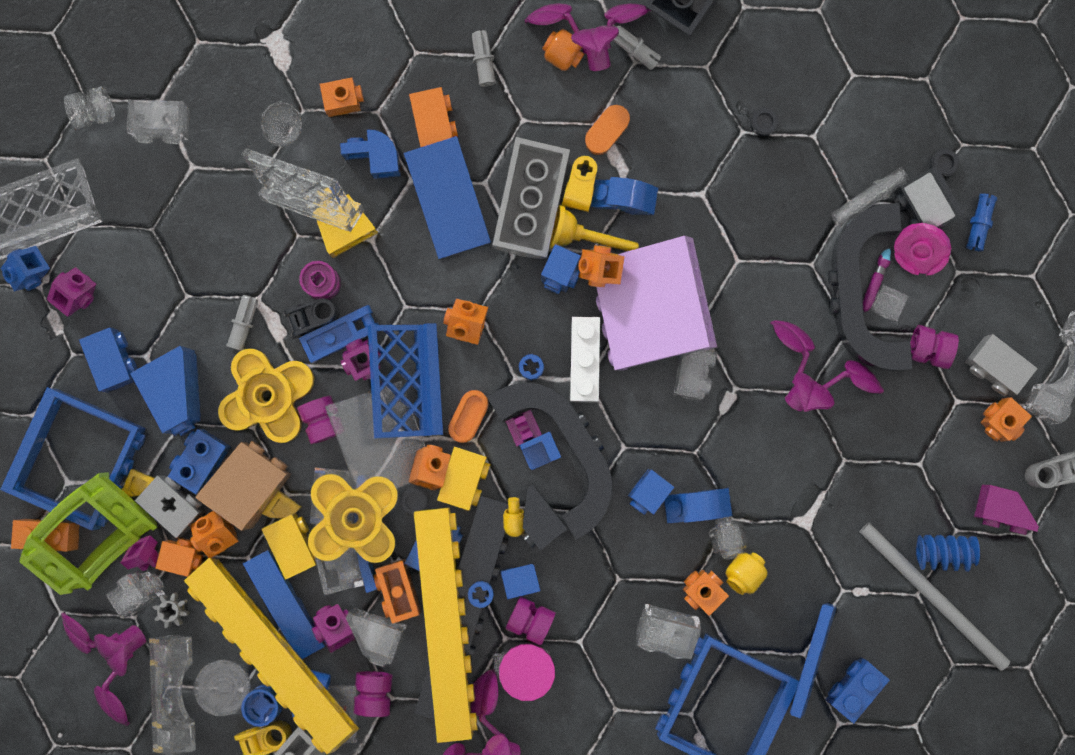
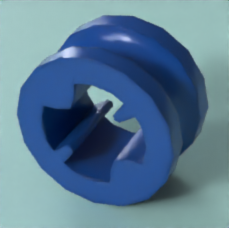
M526 355L519 363V371L526 379L536 380L543 374L544 364L537 355ZM532 360L534 364L539 363V369L536 368L537 373L533 375L529 371H524V366H528L526 362Z
M484 581L474 583L468 591L470 603L478 608L488 606L494 596L491 585ZM481 587L483 591L488 590L489 597L485 596L486 601L480 602L479 598L473 597V592H477L475 588Z

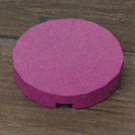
M917 223L904 228L897 236L894 245V255L899 265L911 274L933 275L946 266L952 248L950 240L943 230L931 224Z
M521 644L511 648L503 656L499 667V679L504 690L510 696L521 701H533L544 696L550 690L555 679V666L551 656L542 647L535 644Z

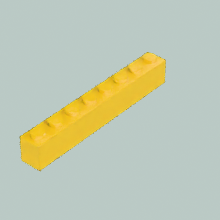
M450 507L415 511L414 519L437 743L472 739L473 731L478 730L477 715L476 713H471L470 702L475 701L474 686L473 684H468L467 673H472L471 657L470 655L465 656L464 644H469L468 629L467 627H462L461 616L466 615L465 600L464 598L459 599L458 587H463L462 571L456 570L455 559L460 558L459 542H453L452 530H457L456 514L450 513Z
M208 558L184 580L189 586L187 591L192 598L198 602L201 601L207 608L205 610L206 615L213 622L216 623L218 621L223 627L222 634L230 643H236L241 649L240 656L247 664L255 666L259 671L257 676L267 687L271 686L277 693L275 698L279 704L285 709L289 708L295 715L293 720L298 727L304 731L307 730L313 737L311 741L317 750L321 753L325 751L326 754L333 753L359 730L358 726L219 559Z

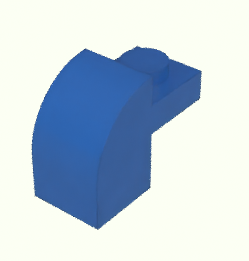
M367 130L368 141H364L363 138L347 139V143H340L341 155L345 160L369 158L370 172L374 179L401 176L398 152L391 139L382 132Z
M611 177L610 180H595L591 207L596 209H619L632 215H654L658 188L648 183L628 178Z
M729 488L671 494L665 499L667 523L696 522L732 516Z

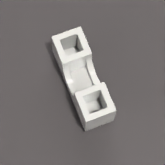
M572 317L570 402L598 403L600 317Z

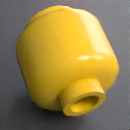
M739 553L726 569L727 584L741 595L745 593L753 594L768 575L764 566V559L756 553H751V555Z

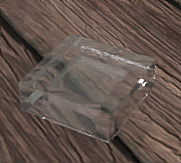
M883 284L870 310L896 322L909 296Z

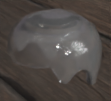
M276 102L269 105L261 116L260 126L264 138L273 146L287 147L294 144L302 132V119L299 110L286 102Z

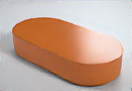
M609 106L589 129L585 137V145L591 153L595 155L605 154L627 129L630 116L623 106Z
M471 390L462 397L449 424V434L455 441L465 443L474 438L489 407L488 399L484 393L478 390Z

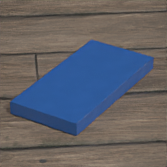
M457 136L405 152L404 156L438 259L490 243L487 228Z
M829 603L822 605L790 711L792 716L801 718L806 712L837 608L835 605Z

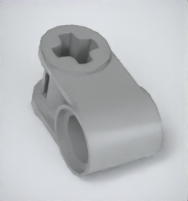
M1075 452L1054 456L1052 459L1030 465L1025 471L1026 482L1034 488H1052L1074 483ZM1041 469H1043L1046 473V478L1043 483L1039 480L1038 477L1039 471Z

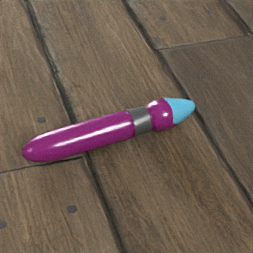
M890 249L884 250L878 257V266L872 275L863 298V312L869 311L875 301L886 268L890 265Z

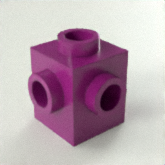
M75 267L67 273H60L54 279L47 301L69 317L80 308L86 309L93 302V293L97 284Z
M359 338L346 345L347 350L343 352V360H341L348 376L352 374L355 381L360 378L363 380L371 378L369 340L367 339L362 342ZM365 353L368 359L365 362H360L357 359V355Z
M336 604L333 607L327 605L316 612L317 616L313 617L315 627L311 630L319 644L324 641L330 653L355 640V636L348 623V620L352 617L347 609L342 611L339 605Z

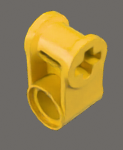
M581 156L575 160L569 182L566 185L562 206L589 212L597 173V164L593 158ZM583 164L588 165V170L592 171V173L587 172L586 176H581V171L577 168H582Z
M278 720L266 726L245 730L236 734L234 738L235 741H239L243 755H266L279 750L292 735V728L286 721ZM273 729L281 732L282 741L278 742L272 738L271 731Z

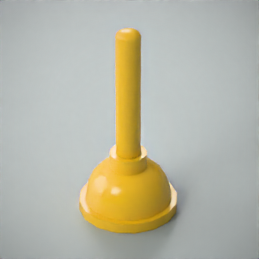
M558 206L549 245L550 249H553L555 244L565 247L571 244L573 240L579 242L581 239L624 251L639 249L637 242L584 229L583 225L577 224L575 216L570 211L565 210V206Z

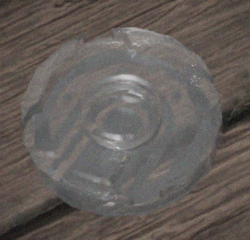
M220 659L209 663L199 672L195 680L194 688L197 703L204 711L213 716H227L236 713L241 708L245 696L251 692V681L247 671L242 665L232 660Z

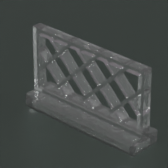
M247 148L241 154L263 186L258 193L263 201L349 232L352 231L364 212V208L360 203L347 198L336 179Z
M79 158L0 187V200H2L0 204V221L9 224L5 234L0 235V260L7 258V255L15 250L39 246L103 222L100 212L96 209L86 174ZM76 168L78 175L73 185L62 181L67 171ZM49 179L54 182L47 195L37 191L41 181ZM60 184L70 188L63 202L53 198ZM23 188L28 192L22 203L19 204L11 200L15 191ZM76 191L85 196L86 204L78 207L69 205ZM34 194L44 198L38 211L27 207ZM51 201L61 205L56 215L51 217L44 215ZM8 204L18 207L12 221L1 217ZM25 211L35 215L30 225L21 226L18 224Z

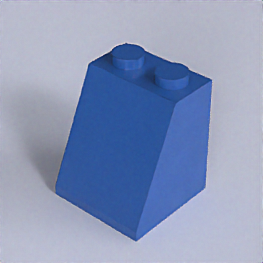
M179 346L130 373L162 433L173 434V436L180 434V436H183L195 429L194 424L201 421L197 356L194 350Z

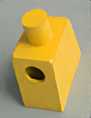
M328 187L318 193L324 207L317 210L314 214L327 252L332 258L378 234L376 228L349 194L338 198L332 187Z

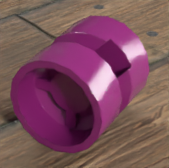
M312 261L301 270L299 276L300 285L314 299L324 298L330 300L339 293L341 279L338 273L327 263Z
M918 325L910 341L912 360L920 363H926L929 360L932 366L949 369L957 353L958 335L945 331H940L936 334L935 329Z
M325 396L310 401L297 408L302 423L308 424L305 431L311 445L331 439L345 432L340 418L334 417L336 407L332 396Z
M520 596L505 629L517 635L525 633L527 640L541 646L556 612L543 606L536 608L533 601Z
M378 671L357 672L355 686L360 694L354 697L353 713L366 717L389 716L391 698L386 694L391 691L393 675Z

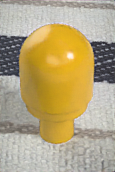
M511 497L508 499V509L503 514V526L509 536L518 537L525 531L523 529L524 510L520 508L519 498Z

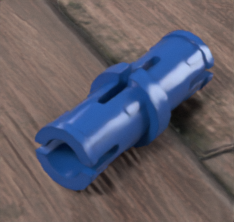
M989 194L979 195L975 217H972L970 221L972 228L968 243L966 244L967 249L972 250L974 247V251H984L988 229L992 228L993 225L991 218L997 201L996 196L991 195V198H988Z

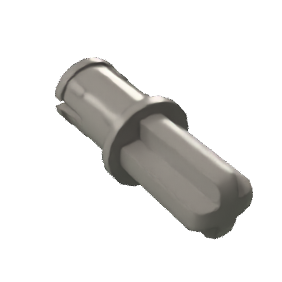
M616 26L619 29V34L612 41L627 51L629 57H635L649 70H652L658 64L655 60L659 61L661 55L645 45L642 38L637 39L622 26Z
M479 30L472 33L475 53L473 63H476L479 86L487 87L496 84L492 64L494 55H491L487 31Z
M247 295L242 296L236 318L231 321L234 324L226 344L227 347L241 351L244 350L249 329L253 328L251 322L258 303L256 298Z

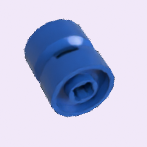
M259 685L248 693L242 701V715L249 724L258 727L266 726L278 717L284 709L276 700L275 696L277 693L271 686Z

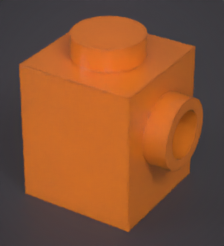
M353 78L320 84L324 109L329 117L361 111L359 102L364 101L361 85L356 86Z
M427 445L417 450L408 483L430 490L442 488L451 455L443 453L442 448L434 445Z
M178 538L177 541H162L155 569L188 577L202 565L203 555H200V552L194 548L189 539Z

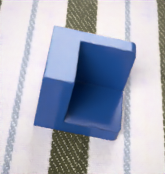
M550 432L519 445L531 470L561 458Z
M533 564L501 570L507 599L540 591V585Z

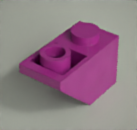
M993 485L981 486L974 517L983 519V525L999 528L1001 523L1009 525V531L1027 535V531L1038 532L1039 526L1018 492Z

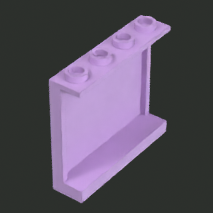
M682 236L618 254L625 256L621 284H606L605 287H597L598 296L596 297L597 307L602 312L604 319L602 331L604 337L608 339L610 347L608 359L610 364L614 366V370H627L629 367L717 347L693 238Z

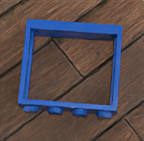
M47 387L0 490L49 512L60 503L24 485L62 402L130 432L109 478L121 490L123 487L120 484L124 476H127L133 468L134 461L132 458L135 451L140 450L146 436L143 434L146 428L61 390ZM96 509L92 516L79 510H74L65 518L89 530H98L108 522V519Z
M705 633L704 638H698L694 645L692 653L695 656L691 664L686 663L681 672L680 678L683 681L679 689L674 688L669 697L668 704L671 706L667 714H662L656 724L655 729L658 730V738L689 755H717L670 731L710 647H713L782 681L747 755H766L797 691L799 680Z

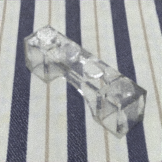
M1075 311L1070 312L1059 334L1069 354V363L1064 375L1052 384L1042 383L1034 385L1023 406L1028 413L1050 424H1061L1062 421L1064 422L1068 419L1072 411L1070 405L1075 397Z
M170 635L149 638L153 752L175 755L195 751V722L186 712L182 699L183 677L186 670L193 665L192 637Z

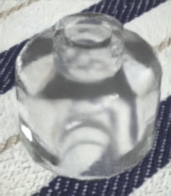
M730 516L716 520V525L709 530L714 553L717 556H723L724 560L734 559L739 554H745L744 550L749 546V541L743 523L737 520L732 521Z

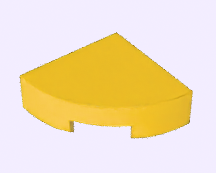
M131 469L122 491L129 497L139 496L155 478Z
M278 491L262 514L270 518L280 519L297 513L302 506L281 491Z

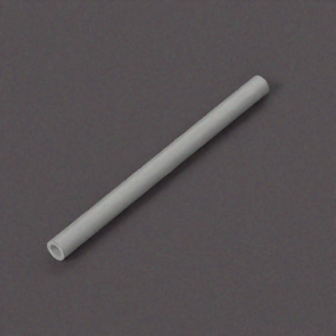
M870 523L862 527L859 532L1000 671L1008 667L1010 660Z

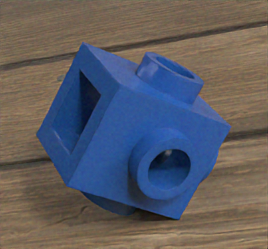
M37 246L11 252L7 255V260L1 267L4 279L10 283L14 292L24 288L27 291L35 289L41 285L42 278L50 269Z

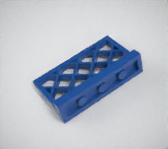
M437 324L369 325L368 340L374 438L443 435ZM384 331L392 339L385 349L377 343V332ZM406 331H414L415 343L410 349L400 340ZM395 344L406 353L398 363L388 354ZM409 357L416 363V371L412 376L401 367ZM383 358L394 367L386 377L379 371V363ZM397 371L407 380L400 391L390 382ZM410 385L418 393V398L413 404L403 395ZM385 386L395 394V397L388 405L380 397V392ZM399 399L409 408L401 419L391 410ZM412 413L419 418L420 430L412 431L405 424ZM386 414L397 423L390 432H382V419Z

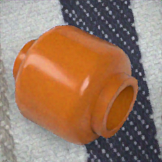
M561 29L558 32L553 31L542 48L545 51V60L562 71L568 70L571 65L576 68L584 56V53L580 51L582 47L572 41L571 36L573 34L565 29Z

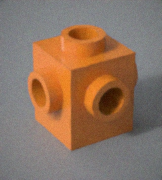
M594 245V250L582 249L578 277L589 280L588 285L595 287H605L606 284H621L625 256L610 253L611 248L606 246Z
M456 298L453 308H447L443 324L448 325L446 336L478 345L484 329L488 307Z
M1009 397L1002 398L998 404L996 402L992 403L983 413L986 417L980 423L986 428L984 432L994 441H1014L1022 435L1025 430L1023 426L1032 416L1013 398Z
M214 511L199 518L190 525L193 535L190 538L192 545L198 552L203 551L208 558L216 556L238 542L233 524Z
M703 570L699 573L694 571L684 581L686 586L683 590L688 594L684 599L695 610L700 607L709 616L729 597L720 587L723 584L722 580L712 571L709 574ZM703 587H707L706 593L700 594V590Z

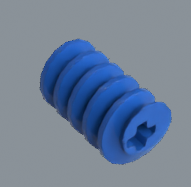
M919 535L916 544V557L921 570L925 569L927 562L930 563L931 570H936L939 562L943 571H947L949 563H952L954 571H958L960 563H963L964 570L969 572L972 564H975V566L979 564L980 546L975 536H970L967 540L965 536H959L956 539L951 535H948L946 538L942 535H937L934 538L932 535H925L922 538Z

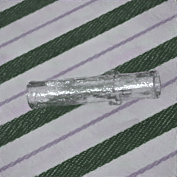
M898 167L885 178L875 180L872 183L873 185L854 197L839 209L831 212V218L841 228L882 199H888L892 192L909 182L908 175L902 168Z

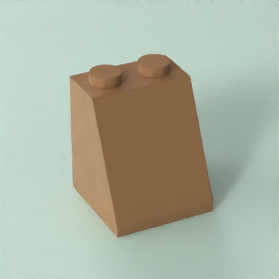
M253 441L250 444L241 442L195 498L241 531L252 529L263 515V511L288 480L291 473L286 471L288 466L278 458L274 457L271 460L263 454L265 449Z

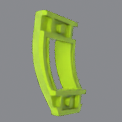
M109 472L98 473L68 495L36 526L26 539L19 562L60 595L73 593V589L85 588L88 591L92 588V583L116 558L137 542L144 533L150 529L155 530L157 523L146 510L109 479ZM87 501L118 529L110 534L77 569L44 540L67 516Z

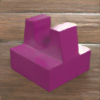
M531 410L506 421L516 446L542 435Z
M150 535L139 539L128 548L120 563L128 570L138 567L145 571L149 565L156 567L159 554L154 548L158 542Z

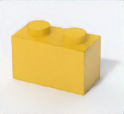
M454 447L444 485L440 489L437 500L466 510H471L472 505L477 506L482 490L477 489L480 479L486 480L490 464L486 463L487 457Z
M297 513L291 514L262 528L263 534L285 580L320 563L318 558L309 549L308 536L306 534L309 532V528L302 516L298 517Z

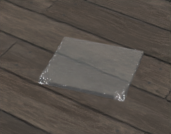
M401 381L393 383L399 391L403 387ZM385 386L380 392V397L388 405L395 397V394ZM371 391L329 404L325 407L356 489L367 479L375 476L389 479L396 489L410 484L408 482L416 451L426 447L422 436L374 438ZM400 399L391 408L400 419L409 409ZM412 413L405 424L412 431L420 430ZM388 414L382 419V432H390L397 424Z

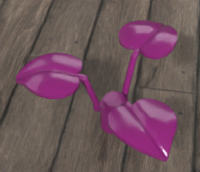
M556 3L535 10L524 21L525 24L529 22L536 25H549L562 19L567 20L574 31V34L571 36L572 41L581 46L583 53L587 54L589 69L591 71H601L609 68L611 65L608 49L611 48L610 42L619 34V29L613 25L616 22L627 23L636 20L650 10L640 4L617 5L607 10L604 14L605 18L609 19L607 26L579 31L571 14H569L572 11V7L567 4Z
M771 321L770 324L774 326V330L783 344L796 352H801L803 355L799 370L792 381L794 387L785 396L786 402L793 409L807 412L815 409L832 408L835 402L827 389L845 377L851 378L855 386L866 392L876 394L884 392L876 376L865 365L853 360L845 363L844 366L847 371L842 372L823 386L817 384L810 376L803 373L809 358L808 351L815 349L812 339L804 330L792 323Z
M62 612L63 626L71 643L85 654L90 653L91 648L96 647L113 671L103 683L102 688L99 686L94 688V694L99 706L111 719L128 726L130 723L128 722L124 706L109 691V685L116 675L122 677L126 674L127 661L133 657L132 653L146 643L144 634L137 626L132 625L120 635L115 633L111 637H107L103 634H97L94 636V641H92L88 632L77 621L66 615V612Z
M492 669L488 670L473 683L475 701L470 702L471 713H476L479 716L480 722L496 736L489 739L485 749L482 750V754H466L465 746L461 743L451 745L443 755H520L519 745L510 742L505 737V734L500 733L485 718V715H490L494 712L498 701L496 673Z

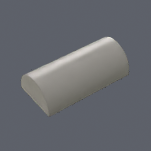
M519 137L515 138L493 239V248L528 258H547L569 157V149Z

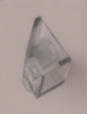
M356 607L348 612L346 620L363 655L370 657L369 662L382 667H385L386 663L391 665L398 655L408 625L399 622L392 624L388 618Z

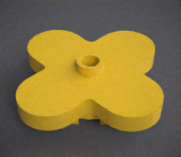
M256 349L240 351L233 358L231 364V371L238 384V390L229 394L221 401L218 409L220 421L227 428L238 431L248 429L259 423L266 436L272 441L286 443L294 440L299 435L302 427V421L294 403L311 392L314 386L312 370L309 366L299 361H289L274 369L267 356ZM266 391L272 393L270 401H265L263 398Z
M335 474L323 475L314 482L311 489V499L316 508L324 515V518L309 534L308 545L311 553L320 560L331 561L340 557L349 548H354L366 561L378 563L386 560L394 550L395 539L389 528L382 522V518L393 509L397 502V490L394 484L385 477L375 476L367 479L357 489H352L343 478ZM356 513L358 515L357 522H348V514Z

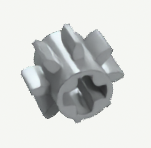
M177 592L171 595L170 600L165 594L161 595L160 600L162 603L153 606V609L157 610L158 614L154 620L164 621L165 628L170 627L172 621L177 626L182 625L181 617L190 614L189 611L185 610V604L188 600L181 601L178 599ZM172 605V609L176 610V614L171 615V611L167 610V606Z

